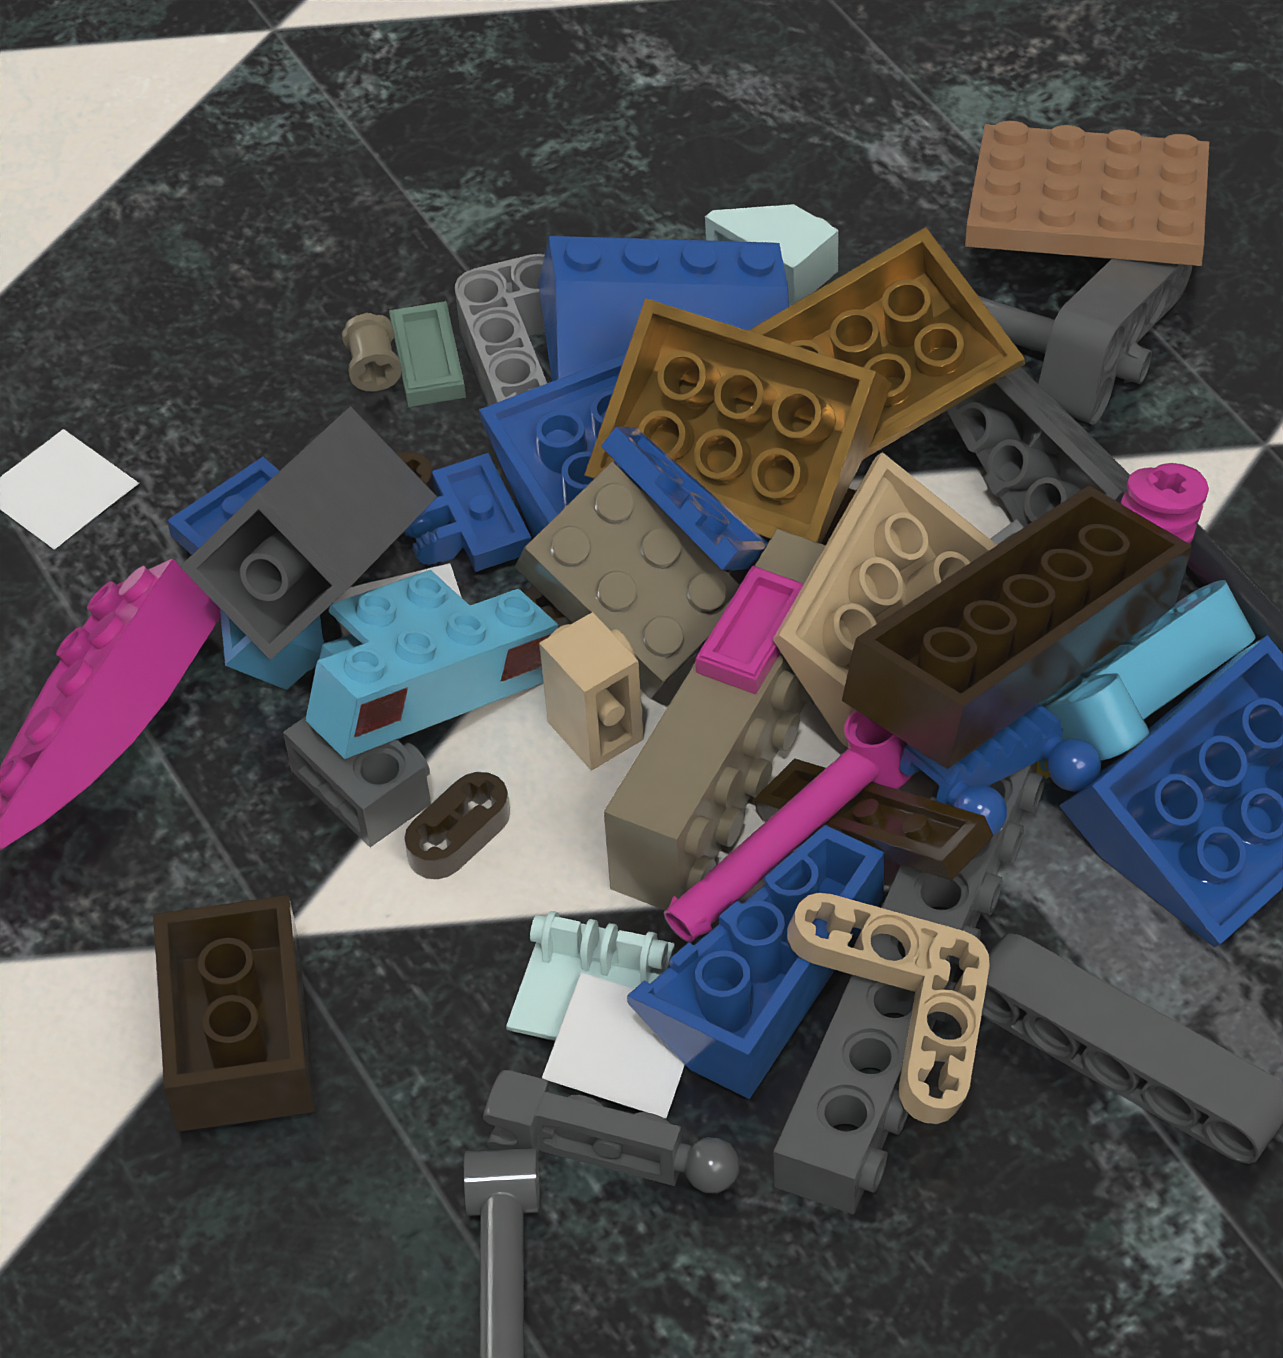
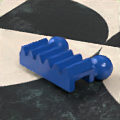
M1038 704L949 769L907 744L903 750L899 770L906 776L922 770L939 784L937 802L984 815L994 836L1003 828L1006 822L1007 806L1001 794L989 787V785L1045 758L1048 760V772L1053 782L1064 790L1077 792L1084 789L1099 776L1101 760L1097 750L1087 741L1075 738L1064 740L1061 738L1064 729L1061 728L1060 720L1042 705Z

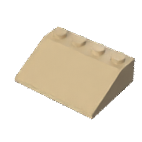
M883 452L875 457L772 639L839 741L848 748L844 727L846 720L855 709L844 703L842 697L855 639L997 546L996 543Z

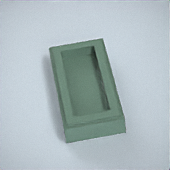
M447 302L389 310L395 334L394 341L397 356L402 368L401 375L408 407L466 398L465 385Z

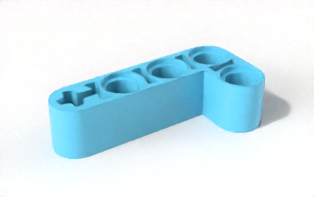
M1216 581L1203 586L1178 601L1169 611L1039 704L1060 720L1061 728L1064 729L1061 738L1064 740L1075 738L1087 741L1097 750L1100 760L1110 759L1133 748L1148 736L1150 732L1143 719L1246 648L1256 637L1226 581Z

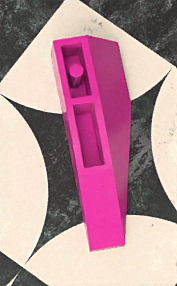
M173 558L149 570L142 566L135 570L125 581L117 585L110 581L102 586L87 605V609L92 614L83 627L73 630L57 649L56 655L61 660L47 679L0 765V850L45 822L90 786L135 741L168 700L220 619V608L183 571Z

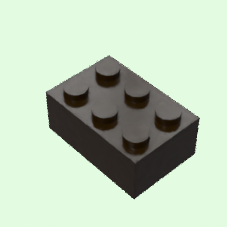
M289 895L153 914L163 1082L176 1131L315 1112L300 947Z

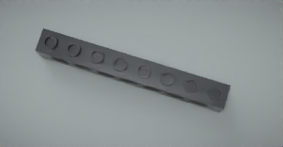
M1037 762L989 785V787L998 791L1006 802V822L1003 828L987 842L952 881L901 865L882 908L959 929L974 935L980 940L981 930L975 927L981 913L991 916L995 910L1003 883V878L997 876L1003 861L1013 864L1018 855L1024 834V826L1019 824L1024 811L1035 813L1043 793L1045 776L1036 773ZM939 784L936 785L930 798L931 800L936 801ZM933 907H944V908H948V909H947V910H936V909H933ZM877 934L871 937L873 950L880 957L892 961L905 957V949L896 937L889 934ZM948 955L946 961L950 963L951 969L949 980L944 990L954 991L957 984L952 982L960 960L955 956ZM856 975L851 976L774 1149L775 1188L851 1214L855 1213L864 1190L873 1193L877 1190L887 1161V1152L881 1150L889 1132L899 1135L908 1116V1112L904 1109L899 1099V1082L915 998L914 991ZM933 1012L927 1015V1023L930 1030L932 1031L936 1020L946 1023L950 1014ZM899 1013L904 1015V1017L889 1018L884 1016V1014ZM863 1068H876L881 1070L882 1072L877 1074H865L858 1070ZM839 1124H852L857 1126L858 1129L844 1132L833 1127Z

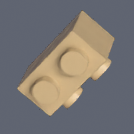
M592 612L573 624L559 627L547 639L539 643L547 722L591 771L644 740L639 664L629 641L619 630L614 629L610 631Z

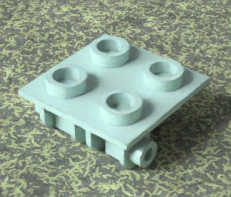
M550 911L547 916L536 915L530 932V940L536 942L506 1029L556 1041L581 972L635 989L644 980L650 984L668 968L675 943L657 940V934L654 932L641 935L622 930L618 931L616 924L609 923L606 929L598 927V921L589 919L587 924H582L580 921L561 918L559 913L555 911Z

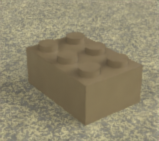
M613 462L524 547L515 565V568L572 623L594 612L610 631L614 629L619 630L629 641L635 658L638 660L640 689L650 699L704 645L740 586Z

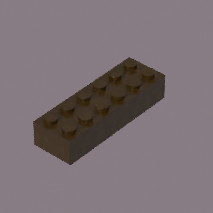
M1088 485L858 636L853 647L842 701L869 718L872 722L916 748L928 758L949 769L1173 608L1177 600L1192 545Z

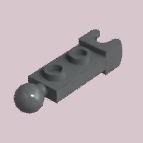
M503 1070L498 1075L483 1114L484 1121L495 1126L487 1143V1146L492 1150L537 1148L538 1153L540 1150L675 1186L679 1173L683 1172L692 1186L703 1193L718 1194L730 1188L738 1177L740 1170V1161L736 1151L730 1143L721 1138L706 1137L695 1142L693 1145L682 1143L681 1126L670 1124L661 1116L648 1112H639L634 1115L603 1107L596 1100L583 1095L564 1097L549 1093L547 1080L510 1070Z

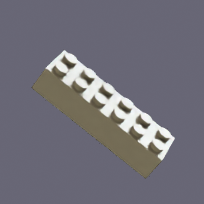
M777 529L755 564V567L805 583L825 545ZM780 653L757 694L696 673L695 662L604 810L611 890L666 910L669 908L673 896L679 899L692 886L704 879L705 875L716 866L715 859L723 845L731 847L735 843L743 825L746 805L751 797H756L768 785L772 773V761L779 749L787 751L792 745L800 723L799 715L805 704H814V701L782 653Z

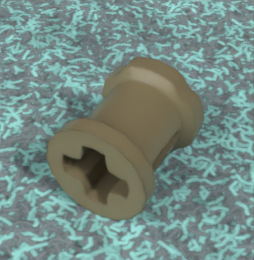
M372 313L357 315L348 320L341 335L345 348L352 356L348 368L352 384L358 389L375 392L394 385L401 376L402 368L399 357L392 352L391 342L395 336L391 321L383 315H374Z

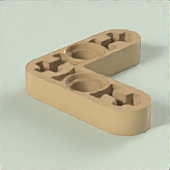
M815 893L805 897L799 902L787 928L788 942L792 950L800 958L816 965L915 992L899 1082V1099L904 1109L919 1121L931 1124L948 1121L958 1111L970 1087L990 966L989 954L984 944L977 937L965 931L837 895ZM815 918L827 922L826 929L830 933L827 939L815 935L816 926L813 924ZM853 927L859 928L862 931L857 938L854 948L848 946L853 935L850 932ZM877 934H889L896 937L905 949V957L897 961L886 960L880 957L873 950L871 937ZM948 955L959 958V967L964 971L954 991L944 990L948 983L951 969L950 963L946 961ZM933 1012H945L952 1015L962 1028V1036L954 1040H946L936 1036L929 1028L927 1015ZM934 1061L945 1062L940 1071L938 1082L939 1090L944 1092L940 1099L929 1096V1085L924 1083L934 1066Z

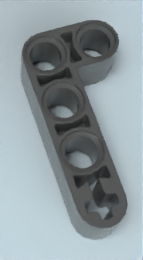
M1111 259L1059 311L1048 338L1039 385L1071 417L1091 425L1096 424L1103 415L1110 400L1119 361L1128 353L1133 341L1137 343L1176 304L1188 283L1192 265Z

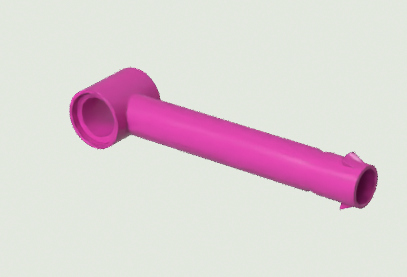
M855 710L846 720L844 727L849 748L710 870L704 879L697 882L679 899L673 896L669 908L664 911L665 919L670 927L687 942L694 941L699 935L709 933L712 930L711 924L737 900H740L868 784L875 782L897 789L907 783L913 774L906 776L899 770L904 747L908 743Z

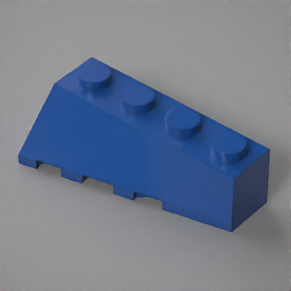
M824 825L764 877V886L743 904L737 900L719 916V924L695 945L688 942L669 959L670 967L650 984L644 980L627 995V1003L689 1070L750 1099L835 971L831 968L810 963L800 958L792 950L787 939V928L799 902L808 895L827 893L877 907L883 899L884 852ZM815 918L813 922L816 926L815 935L827 939L830 934L826 929L827 922ZM852 928L850 934L853 935L848 944L849 947L852 946L862 931L861 929Z

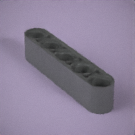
M1006 934L989 953L990 966L982 1016L1237 1162L1247 1164L1256 1162L1283 1124V1083L1266 1071L1026 937L1018 934Z

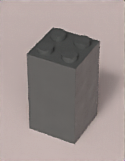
M350 406L257 491L180 567L249 639L272 660L349 589L437 496Z

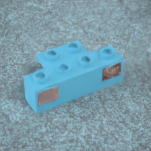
M432 570L330 605L329 613L351 634L322 644L305 721L344 759L542 684L543 674L539 643L547 639L558 628L559 624L519 588L469 605Z

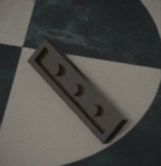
M794 758L753 800L761 818L767 821L826 768ZM875 782L868 784L824 824L883 851L884 859L950 881L968 865L973 857L993 837V833L984 815Z

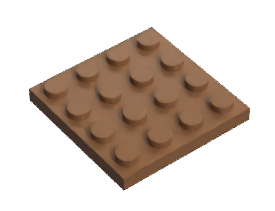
M1003 121L996 125L985 124L967 221L965 247L1202 266L1209 142L1198 141L1195 137L1186 134H1173L1166 138L1144 137L1131 130H1114L1109 134L1084 132L1081 128L1071 125H1061L1053 129L1028 128L1027 125L1017 121Z

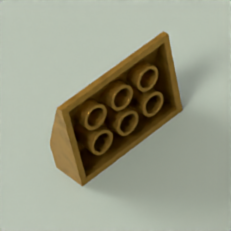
M926 227L748 330L876 371L892 383L872 442L863 459L1025 364L1023 355Z
M645 298L585 476L595 479L611 462L614 463L615 460L601 445L616 426L637 428L759 535L771 539L776 530L779 529L821 544L872 442L892 383L876 371Z

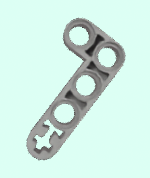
M543 254L527 255L474 268L464 272L455 283L460 334L488 406L547 384L529 339L530 335L545 332L538 287L544 260Z

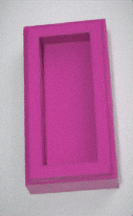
M752 566L695 658L696 673L757 694L781 653L772 639L804 583Z

